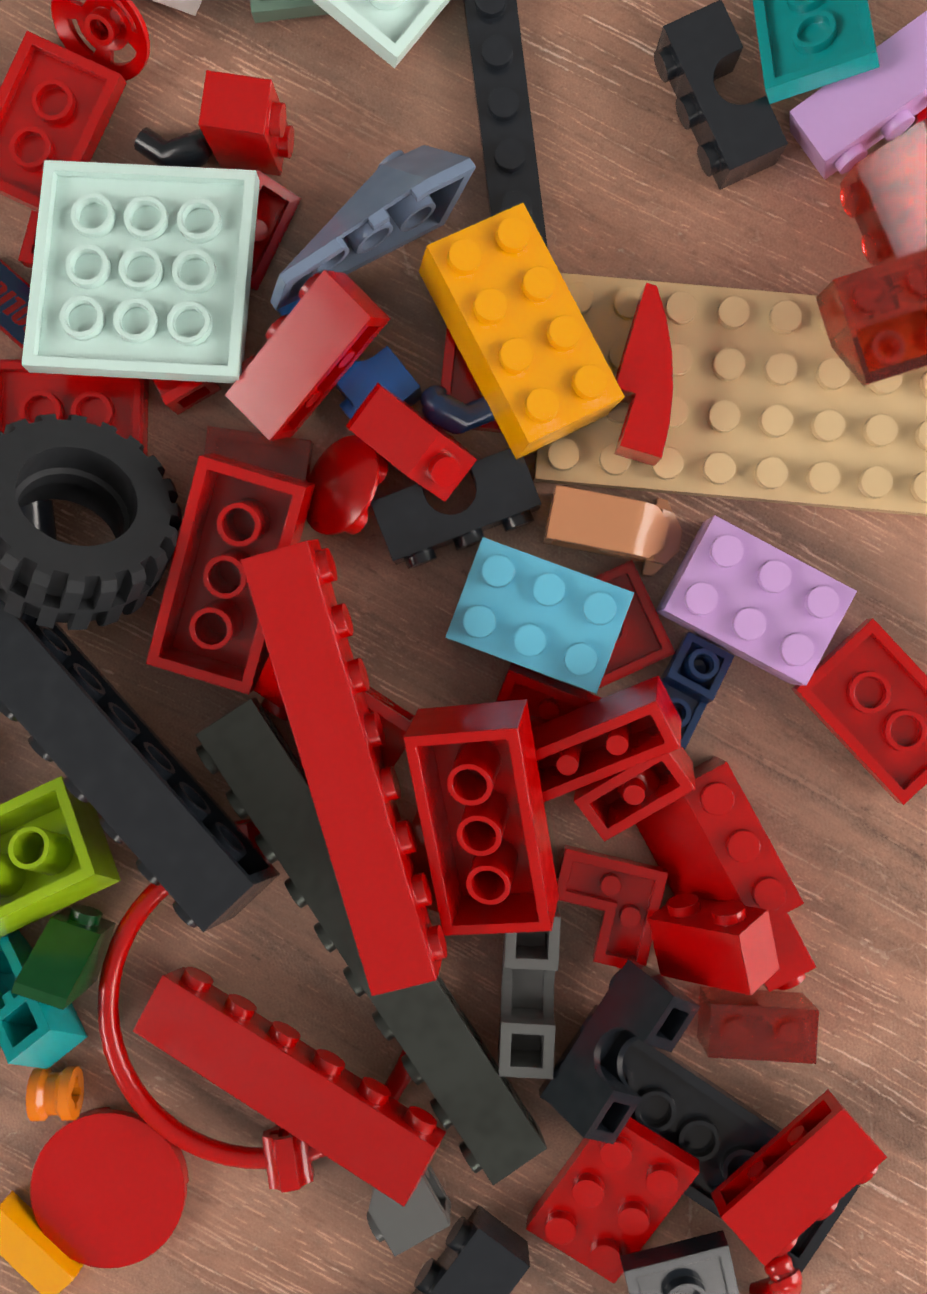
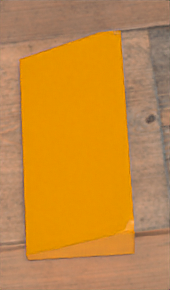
M13 1190L0 1203V1256L40 1294L60 1293L78 1275L84 1264L68 1258L42 1233L35 1219L33 1209Z

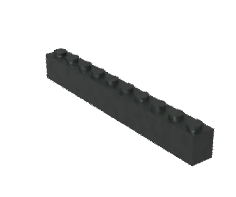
M257 698L249 699L195 734L201 742V745L196 748L201 761L211 774L214 775L220 771L231 788L225 793L230 805L241 819L249 816L259 830L260 834L255 837V840L261 852L271 864L278 860L290 877L284 881V884L292 899L300 908L308 904L319 921L313 926L318 938L330 953L337 949L348 966L343 969V973L349 985L359 997L366 993L377 1010L372 1013V1017L378 1029L387 1041L396 1038L406 1054L401 1057V1060L409 1076L416 1085L425 1082L435 1098L430 1101V1104L438 1120L445 1129L454 1126L464 1142L459 1144V1148L472 1171L478 1173L483 1169L494 1186L546 1150L547 1147L539 1126L506 1077H499L497 1062L439 974L436 981L371 996L304 769Z

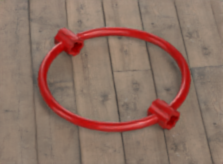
M251 818L234 821L236 826L261 852L255 840V837L260 832ZM150 883L131 904L119 922L109 943L102 965L98 987L97 1011L103 1052L110 1071L120 1091L134 1111L148 1126L170 1143L201 1159L220 1165L243 1169H266L269 1189H276L282 1193L300 1190L304 1185L314 1182L313 1161L326 1157L325 1155L278 1125L263 1131V1147L230 1144L201 1134L178 1121L153 1098L139 1079L129 1059L123 1041L119 1016V991L123 968L129 950L142 925L159 903L169 895L161 884L157 886ZM403 1049L392 1073L384 1084L391 1092L390 1097L396 1101L399 1100L411 1081V1077L401 1060V1057L406 1054Z

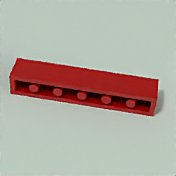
M182 967L162 975L133 1029L134 1033L405 1207L446 1134V1131L436 1126L437 1120L429 1112L417 1106H409L408 1108L390 1097V1090L381 1082L370 1077H363L361 1079L344 1068L345 1062L335 1053L325 1049L315 1050L299 1040L301 1038L300 1033L290 1025L280 1021L271 1022L256 1013L257 1007L247 998L238 994L228 995L213 986L214 981L212 977L204 971L194 967Z

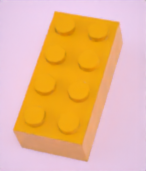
M524 203L426 246L419 274L484 399L489 404L492 414L516 460L607 416L625 397Z

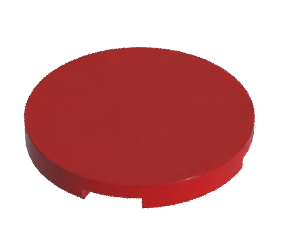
M110 1107L91 1109L81 1113L76 1120L67 1121L39 1153L30 1183L33 1213L42 1233L68 1258L80 1264L96 1268L129 1266L155 1253L172 1235L180 1221L186 1203L187 1184L189 1182L188 1168L182 1150L159 1135L138 1114L114 1110Z

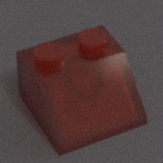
M926 118L856 163L839 184L841 187L840 198L842 206L849 217L855 218L862 234L861 245L863 253L871 265H876L881 277L927 257Z

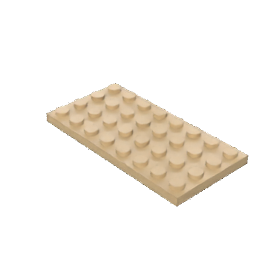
M560 273L614 377H616L637 303L646 283L657 286L667 318L672 348L673 398L671 419L662 459L655 466L618 456L614 453L629 406L627 403L620 402L607 416L537 449L534 482L927 517V305Z

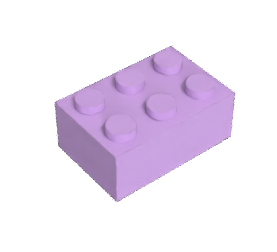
M714 515L703 521L663 595L656 612L789 684L807 686L857 591Z

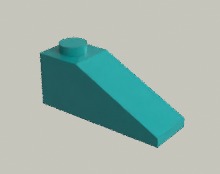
M16 930L0 938V1046L8 1064L48 1069L88 1036L72 1003L64 1010L11 993L17 976L33 950L20 931Z

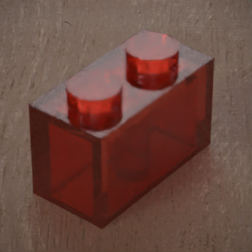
M700 986L699 1006L701 1007L698 1012L697 1038L709 1058L816 1064L819 1010L803 993L757 990L750 996L719 988Z

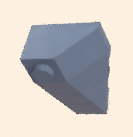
M422 145L405 154L402 150H398L388 155L379 164L373 175L280 273L270 300L273 307L278 310L300 299L298 294L301 287L311 276L318 272L322 273L324 270L349 274L443 226L476 168L471 158L427 145Z

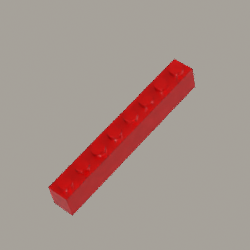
M314 539L241 559L371 996L436 981L442 959L447 958L446 940L441 926H432L427 909V906L432 905L430 885L424 872H416L411 853L417 850L414 831L408 819L401 821L395 801L401 798L398 776L393 766L385 767L380 746L385 745L383 725L377 712H369L364 692L370 688L368 674L362 659L353 658L347 638L354 634L351 616L345 603L337 604L331 582L337 581L338 576L333 556L328 548L321 549L319 539Z

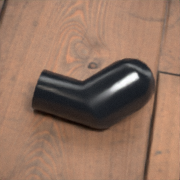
M145 127L138 134L134 144L137 152L159 166L201 167L213 155L201 129H196L191 133H185L168 141L152 129Z

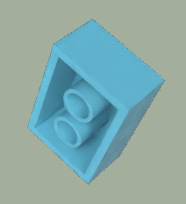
M482 537L445 638L597 694L634 592Z

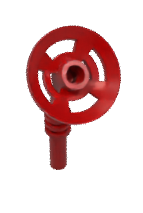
M51 0L53 23L66 49L120 73L125 81L136 77L144 69L150 54L149 34L143 17L132 0H86L84 3L78 0ZM72 19L77 20L78 26L86 40L96 48L95 52L81 39ZM128 43L137 52L135 57L128 62H114V51L121 50Z

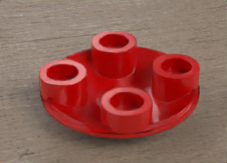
M357 435L343 437L331 444L319 457L307 480L316 484L306 518L311 528L323 535H336L343 531L350 535L359 533L367 523V509L374 498L377 486L387 475V460Z

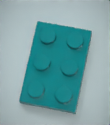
M753 0L764 86L769 104L880 67L868 0Z

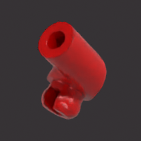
M785 1254L780 1257L776 1256L764 1266V1270L769 1277L752 1282L749 1286V1294H800L803 1277L800 1269L794 1268L791 1257Z

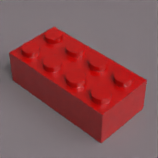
M216 453L199 455L146 664L250 695L266 664L269 653L241 559L300 543L315 483Z
M527 699L418 709L403 738L444 936L552 931L559 892Z

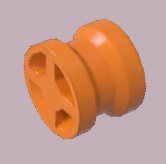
M66 1066L62 1072H53L50 1068L35 1067L30 1074L26 1089V1111L29 1120L33 1122L45 1121L49 1116L56 1115L63 1121L76 1120L80 1115L84 1100V1076L81 1067Z

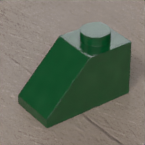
M73 905L71 908L67 907L52 916L17 976L11 993L64 1010L97 981L116 923L103 919L101 911L86 905Z

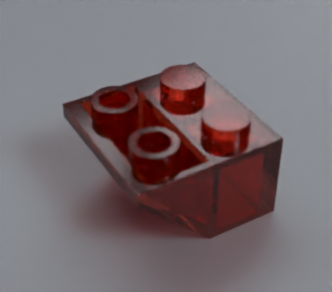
M927 250L835 278L816 297L831 348L863 386L927 367Z

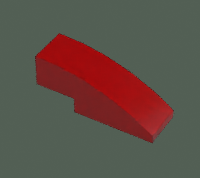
M646 283L637 303L615 377L625 396L621 402L627 403L629 406L614 454L655 466L662 459L670 426L673 398V361L667 318L656 285Z

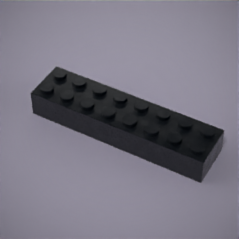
M0 599V712L10 720L19 721L31 735L28 738V742L32 749L46 761H54L67 776L64 778V784L67 789L80 801L91 803L102 816L99 822L103 830L114 841L120 844L125 843L139 858L136 861L138 870L152 884L157 886L161 884L175 900L172 904L175 912L187 925L193 928L198 926L202 932H205L234 918L280 873L236 826L235 822L57 622H55L53 628L36 625L38 618L24 613L21 619L4 611L6 603Z

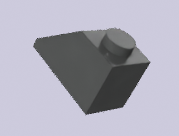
M430 1164L405 1207L376 1188H372L367 1221L375 1238L379 1242L385 1240L394 1257L450 1226L451 1201Z

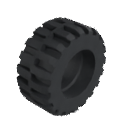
M56 414L36 416L34 423L29 424L25 418L6 425L4 434L0 431V599L6 603L4 611L20 619L23 613L38 618L36 625L53 628L55 622L67 623L68 630H86L90 621L96 620L98 626L103 627L118 622L121 613L131 615L142 607L146 597L152 596L159 585L177 545L178 530L182 524L181 508L176 503L178 498L177 491L170 478L163 479L165 469L154 455L147 457L143 453V444L131 435L125 439L116 434V427L104 422L101 423V426L86 423L87 417L69 415L68 420H59L56 418ZM48 499L74 502L100 516L110 527L116 539L105 544L93 546L64 543L38 530L26 518L21 508L30 503Z

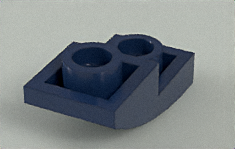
M691 632L685 634L660 678L682 720L681 746L684 750L706 705L714 700L734 658V655Z

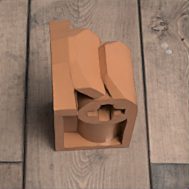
M556 485L551 497L543 544L642 562L641 575L652 577L679 552L683 531L668 500L657 498L654 504L635 499Z

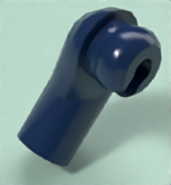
M440 385L426 388L420 397V402L423 406L422 413L426 419L452 434H462L495 420L491 408L484 397L465 404L448 395L446 389Z

